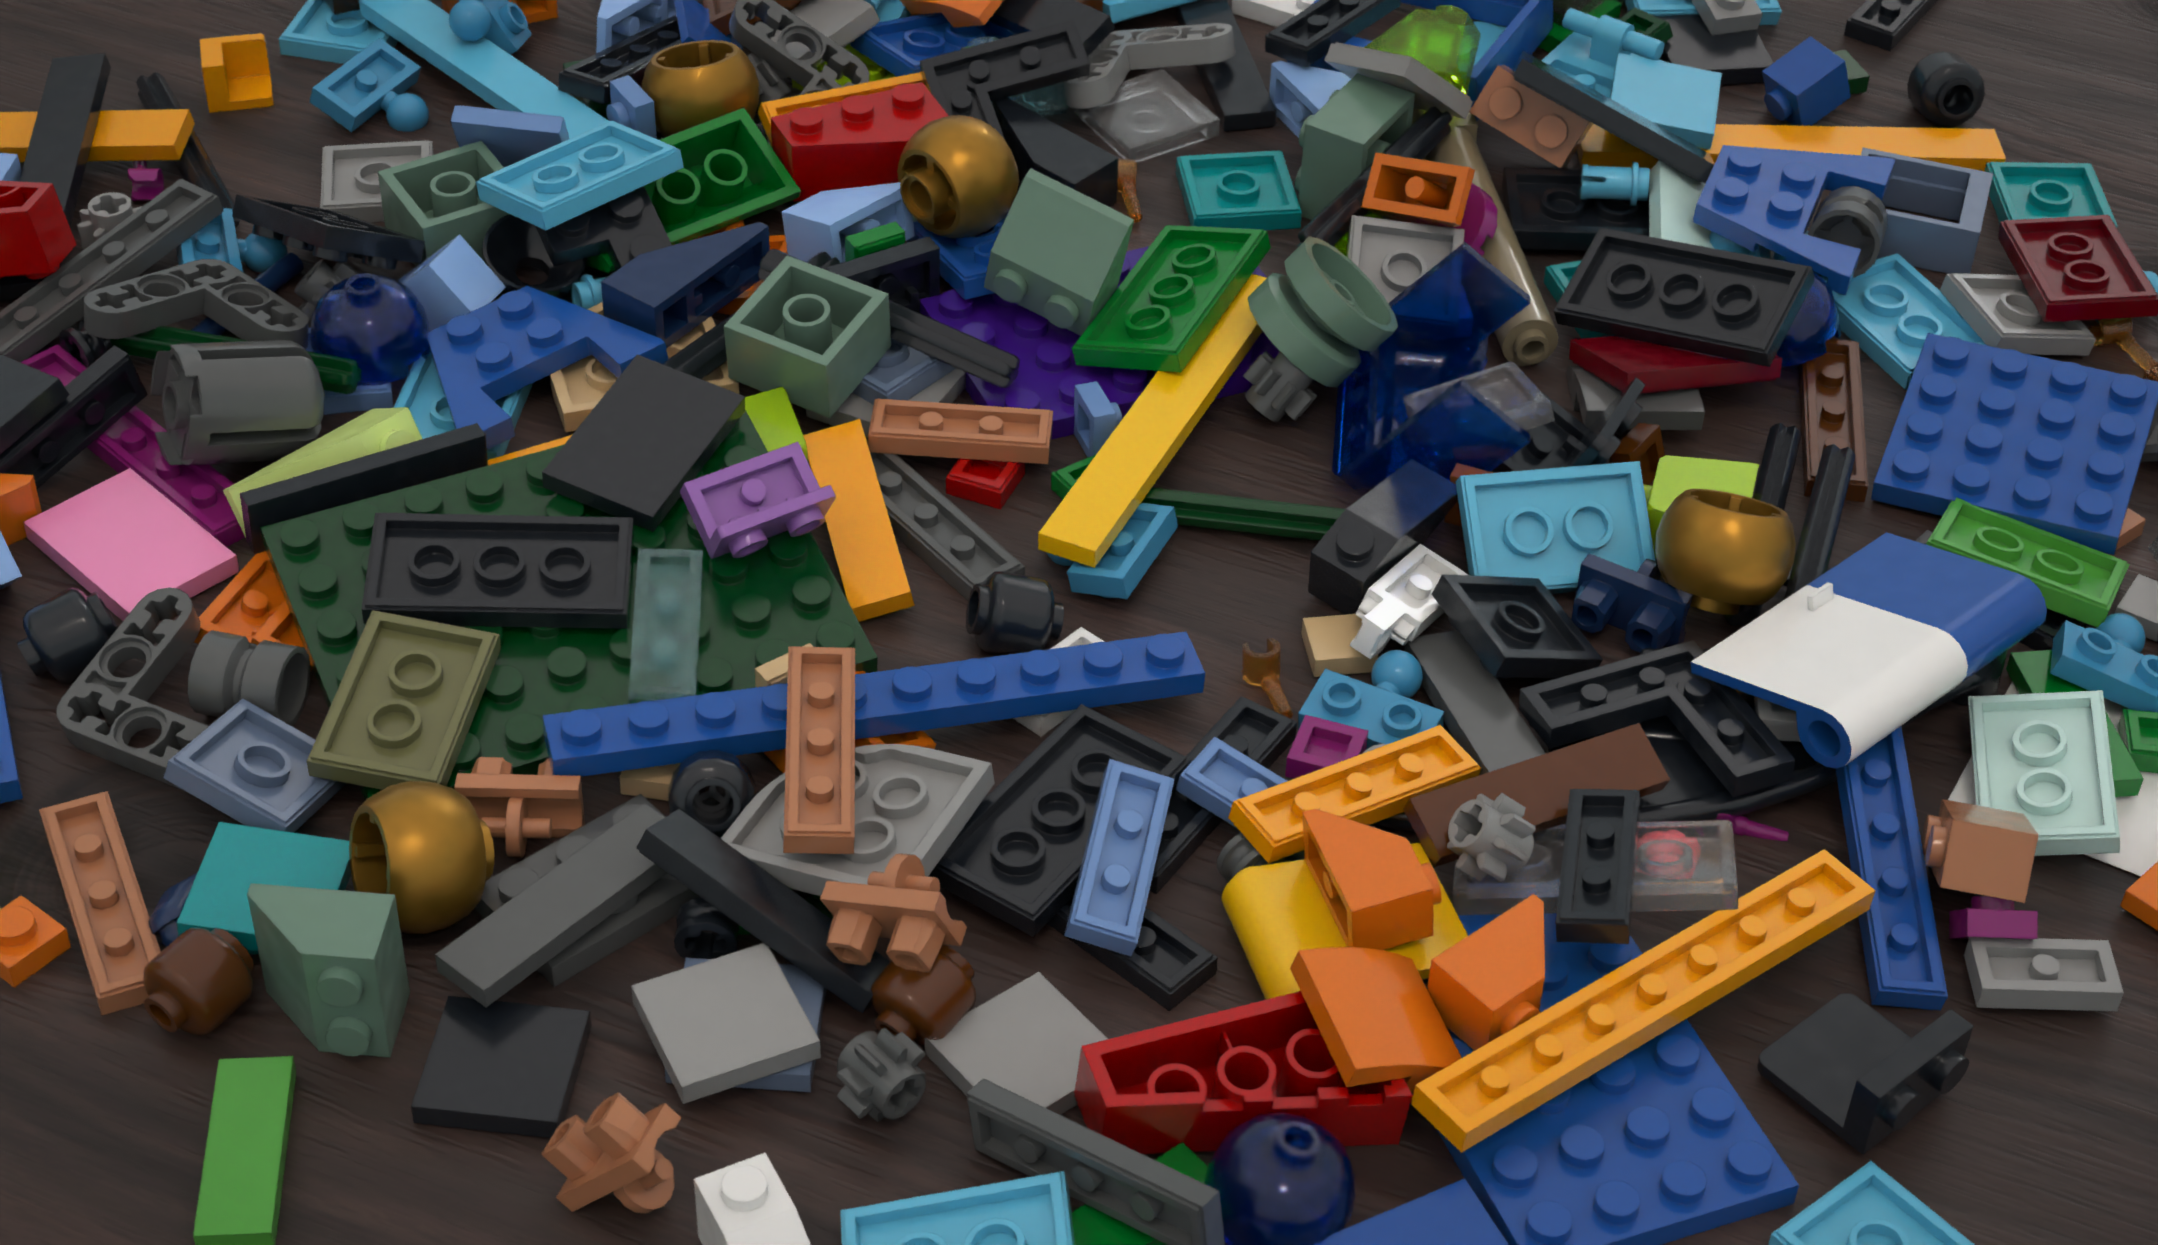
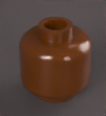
M190 928L186 930L144 968L143 983L149 996L145 999L144 1005L148 1014L159 1026L169 1032H176L180 1028L195 1035L210 1033L251 996L253 979L250 972L254 969L252 957L237 938L223 929L215 928L209 931L203 928Z
M942 944L929 973L904 969L895 965L891 960L872 983L871 987L874 994L872 1005L879 1015L874 1021L875 1026L879 1031L886 1028L894 1036L903 1032L913 1042L921 1046H925V1038L931 1040L942 1039L973 1008L976 1002V989L971 982L974 978L973 968L962 955L946 944Z

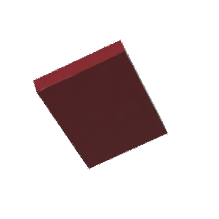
M2092 215L2000 221L1998 239L2044 322L2150 317L2158 315V294L2110 216Z
M1619 336L1573 339L1570 341L1569 359L1620 391H1623L1635 377L1646 384L1641 393L1772 381L1780 378L1782 358L1777 355L1771 366L1767 367Z

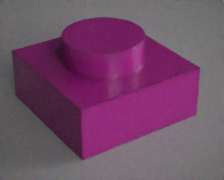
M1305 715L1287 756L1285 777L1295 779L1362 754L1367 749L1369 731Z
M1972 896L1971 908L1949 911V939L1968 940L1969 937L2038 939V911L2015 910V901L1990 896Z

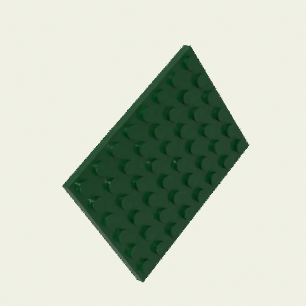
M746 410L694 479L768 453ZM564 445L260 527L263 545L304 648L309 654L310 663L328 708L332 704L366 625L363 623L362 602L375 513L615 517L543 488L542 472ZM680 496L654 532L634 524L627 629L459 626L500 634L501 650L447 787L454 789L457 773H471L479 757H503L512 764L513 774L537 775L539 764L549 758L543 734V715L571 712L579 709L586 710L625 705L642 701L702 695L710 692L755 688L756 667L787 654L788 647H802L808 643H811L814 647L855 648V672H877L878 657L811 531L796 537H791L789 531L767 538V545L745 557L733 558L731 552L711 559L682 496ZM360 786L365 801L381 791V789Z

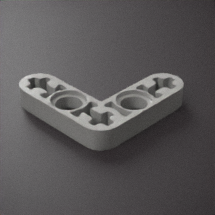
M1209 23L1112 31L1088 56L1090 62L1089 75L1063 82L1066 104L1071 108H1092L1109 102L1113 99L1130 70L1211 64L1230 59L1236 54L1232 26L1225 23Z

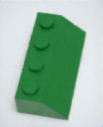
M745 108L660 139V141L681 150L684 168L644 186L672 245L691 241L797 199L801 194L800 188ZM608 253L587 258L586 266L607 273L615 271Z

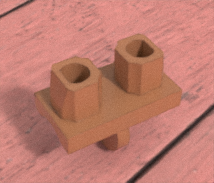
M479 757L471 773H457L454 789L471 802L478 818L486 822L492 838H505L506 852L509 858L524 857L527 838H563L585 825L581 776L553 775L549 758L539 764L537 775L513 774L512 764L503 757Z
M895 854L890 859L885 872L873 871L870 873L867 884L826 881L820 897L822 903L834 916L826 945L839 961L847 964L866 966L872 959L879 937L891 938L886 954L895 965L908 970L929 973L942 944L961 946L967 926L963 921L950 918L945 897L939 892L940 882L938 878L925 876L921 860L914 854Z
M618 1092L603 1100L593 1111L587 1123L577 1115L563 1121L557 1127L542 1152V1156L567 1177L556 1198L571 1212L612 1192L626 1208L635 1213L646 1214L663 1207L671 1199L674 1190V1168L672 1163L655 1149L658 1138L662 1134L676 1128L682 1117L666 1103L643 1114Z

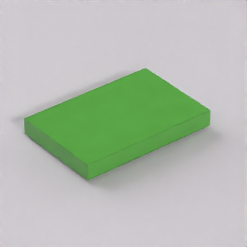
M1957 497L1955 501L1950 502L1926 544L2019 573L2029 578L2038 586L2045 598L2047 609L2094 627H2098L2105 621L2130 565L2125 560L2016 519L1972 505Z

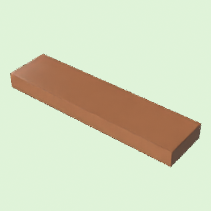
M788 647L783 853L854 854L855 648Z
M108 791L39 809L101 1015L144 1004L145 999L149 997L143 983L144 968L161 951L156 936L152 933L149 926L150 917Z

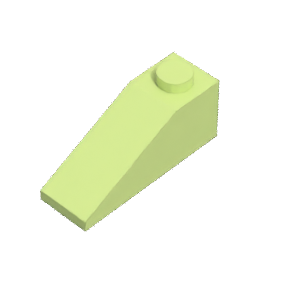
M408 407L374 408L224 489L223 492L245 535L240 493L421 440L422 436Z

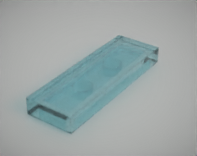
M638 549L629 704L697 695L703 550Z

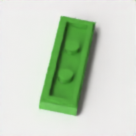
M293 1056L218 1060L193 1233L195 1245L276 1244L296 1081V1068Z

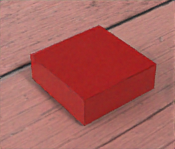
M959 458L946 476V494L1001 510L1024 477L1025 463Z

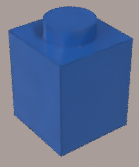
M1811 36L1762 71L1766 95L1764 96L1766 107L1776 119L1780 121L1787 120L1792 125L1812 126L1851 98L1845 60Z

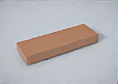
M877 398L874 400L868 433V447L870 453L1048 464L1053 429V411Z

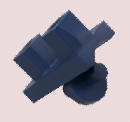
M1589 553L1581 563L1571 620L1578 628L1592 634L1602 631L1606 624L1626 631L1625 641L1632 650L1641 652L1644 648L1661 649L1663 646L1670 647L1683 643L1686 634L1685 621L1692 603L1693 594L1659 581L1661 572L1657 562L1654 560L1646 559L1636 572Z

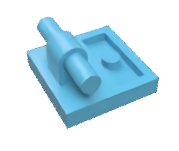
M1569 8L1564 15L1562 26L1573 32L1541 60L1610 98L1618 53L1662 61L1659 59L1664 50V42L1635 32L1634 25L1613 17L1602 15L1600 18Z

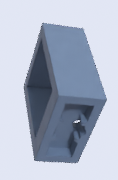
M1862 148L1861 156L1895 159L1891 179L1882 199L1884 206L1959 221L1958 223L1886 209L1888 226L1877 259L1898 253L1913 267L1947 274H1970L1993 173Z

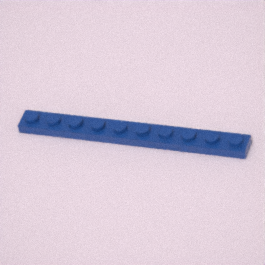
M1186 631L855 674V739L1076 710L1081 704L1092 708L1203 693L1205 671ZM788 683L543 715V734L552 774L589 776L678 764L700 751L720 750L737 756L786 749Z

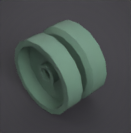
M1309 236L1284 261L1287 275L1273 272L1250 294L1248 302L1259 327L1273 345L1292 364L1317 382L1325 386L1337 387L1361 363L1358 349L1374 352L1395 332L1398 324L1396 316L1385 297L1354 262L1332 245L1319 238Z

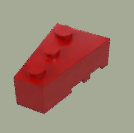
M922 82L900 84L890 90L864 96L853 95L845 98L843 101L813 108L801 107L791 113L771 117V146L801 190L800 197L792 201H803L821 191L898 183L900 156L912 135L930 121L949 115Z

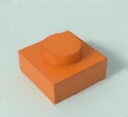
M22 895L0 909V977L15 988L71 948L67 928Z

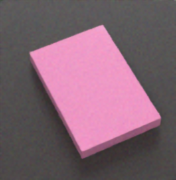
M131 468L23 522L27 539L91 594L97 592L106 607L122 621L125 620L142 598L157 589L169 587L180 589L192 598L240 572L236 554Z

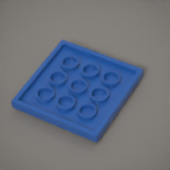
M1928 333L1876 474L1871 500L1943 516L1950 502L1955 501L1957 497L1972 505L2016 519L2103 553L2114 555L2158 405V382L2135 375L2119 374L2086 367L2074 362H2063L2021 353L2017 350L2001 349L1964 341L1956 337H1945Z

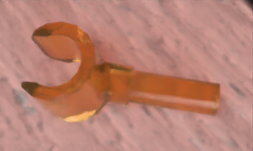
M1119 159L1117 191L1123 192L1122 197L1124 198L1128 216L1134 219V223H1137L1143 218L1136 190L1137 162L1131 159Z
M2131 318L2097 319L2100 325L2088 328L2096 338L2095 346L2117 343L2147 374H2153L2158 369V363L2136 342V338L2132 335L2133 325Z
M1267 638V653L1253 652L1249 649L1247 642L1243 643V679L1251 685L1261 686L1266 692L1274 711L1291 719L1293 711L1281 688L1279 679L1281 669L1280 643L1274 638Z

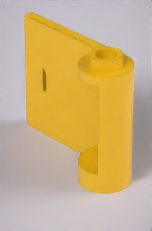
M1420 842L1410 844L1420 864H1431ZM1305 859L1244 868L1227 883L1223 890L1222 904L1265 999L1300 991L1290 970L1299 950L1347 947ZM1439 878L1442 899L1440 904L1433 905L1434 936L1385 949V951L1412 959L1422 980L1429 979L1430 965L1433 958L1468 936Z

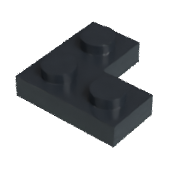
M644 186L548 230L535 226L553 267L608 253L617 271L640 254L672 246Z

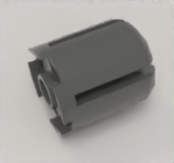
M291 340L182 343L170 345V351L157 352L152 369L151 396L162 395L163 414L167 432H155L160 451L169 465L277 461L318 438L321 431V421L324 416L325 392L318 368L302 345Z

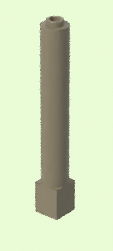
M1413 108L1412 124L1426 111ZM1468 113L1466 119L1452 116V121L1449 122L1451 132L1422 160L1474 169L1472 183L1492 197L1498 209L1497 228L1492 239L1486 236L1484 243L1480 247L1485 253L1479 263L1470 270V273L1505 358L1519 366H1530L1547 359L1556 349L1558 332L1476 144L1478 123L1475 116L1471 113Z

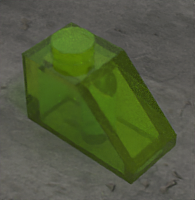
M1440 5L1435 10H1414L1364 48L1411 56L1467 94L1481 34L1469 14L1455 6Z

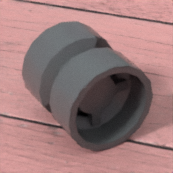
M1858 186L1841 187L1830 192L1820 202L1808 235L1861 249L1858 264L1853 275L1854 278L1865 273L1877 259L1888 226L1887 211L1881 199L1870 190Z
M211 630L203 636L191 661L188 676L190 706L195 713L220 718L243 698L285 723L294 726L302 714L308 696L311 672L309 654L304 647L266 640L256 645L250 643L246 636Z

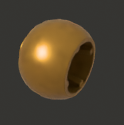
M693 41L661 50L649 61L642 83V89L654 101L656 130L664 137L745 108L753 120L759 103V81L754 66L744 51L737 45L727 41Z
M951 115L930 121L912 135L901 153L898 165V182H901L900 192L908 211L927 230L948 238L974 237L987 232L1004 219L1013 204L1019 185L1016 161L1004 138L990 124L970 116Z
M1688 489L1677 496L1663 514L1656 532L1655 553L1658 568L1665 582L1679 590L1693 594L1690 606L1708 612L1735 615L1738 614L1740 605H1761L1777 594L1786 582L1793 565L1796 541L1793 525L1787 513L1779 507L1761 500L1729 492L1709 489Z
M407 781L390 785L369 797L354 814L349 837L350 869L355 892L395 895L402 933L428 934L445 929L468 916L481 900L485 881L490 879L494 868V845L490 829L485 821L478 818L471 802L453 788L422 781Z

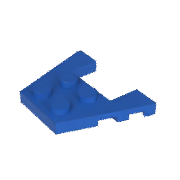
M1723 145L1697 201L1693 222L1753 252L1761 245L1784 256V262L1811 266L1814 272L1828 278L1826 288L1838 294L1846 295L1858 264L1861 249L1806 235L1823 190L1834 191L1841 187L1858 186L1870 190L1882 201L1891 179L1895 159Z
M525 286L517 291L507 292L499 299L468 314L456 316L448 323L426 333L430 352L447 399L455 429L478 423L486 435L487 450L515 437L511 417L494 402L590 355L594 356L617 378H619L637 354L661 364L668 360L666 344L661 338L530 286Z

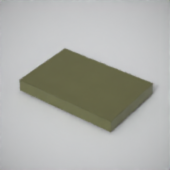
M372 610L307 759L309 776L381 790L390 785L407 781L433 782L447 786L500 653V634Z

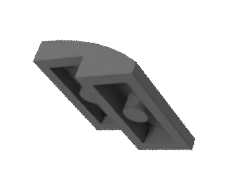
M1580 366L1567 367L1566 376L1573 411L1581 412L1582 422L1589 428L1622 391ZM1698 388L1640 393L1635 402L1642 406L1643 409L1627 429L1632 430L1638 423L1660 425L1661 430H1702L1705 409Z

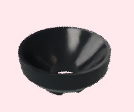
M511 214L500 218L492 224L486 232L482 245V260L506 286L502 291L504 294L530 286L561 299L571 293L573 283L580 282L587 264V258L553 267L535 225ZM523 267H536L544 271L548 279L541 284L532 285L522 282L515 273Z

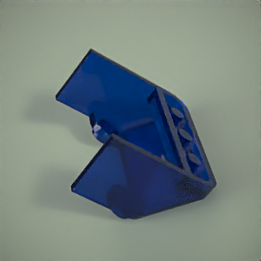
M1464 242L1388 303L1396 316L1398 328L1374 352L1358 349L1361 363L1338 386L1332 471L1353 489H1373L1411 459L1449 481L1456 463L1491 472L1530 443V434L1468 384L1477 379L1487 365L1488 336L1530 304V296Z

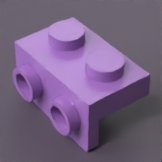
M799 442L688 481L683 484L680 490V494L711 559L731 552L733 558L745 557L767 545V538L785 531H789L791 537L806 534L825 522L824 517L836 498L831 485L819 487Z

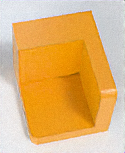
M263 34L200 39L201 66L209 113L262 108L274 105L266 40Z

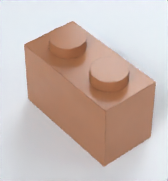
M1497 65L1469 113L1560 169L1567 167L1593 125L1592 122L1514 80L1513 70L1506 65Z
M1942 799L1939 816L1927 815L1921 839L1923 854L1926 855L1925 864L1931 867L1941 888L2000 899L2026 902L2038 840V833L2026 816L2022 813Z

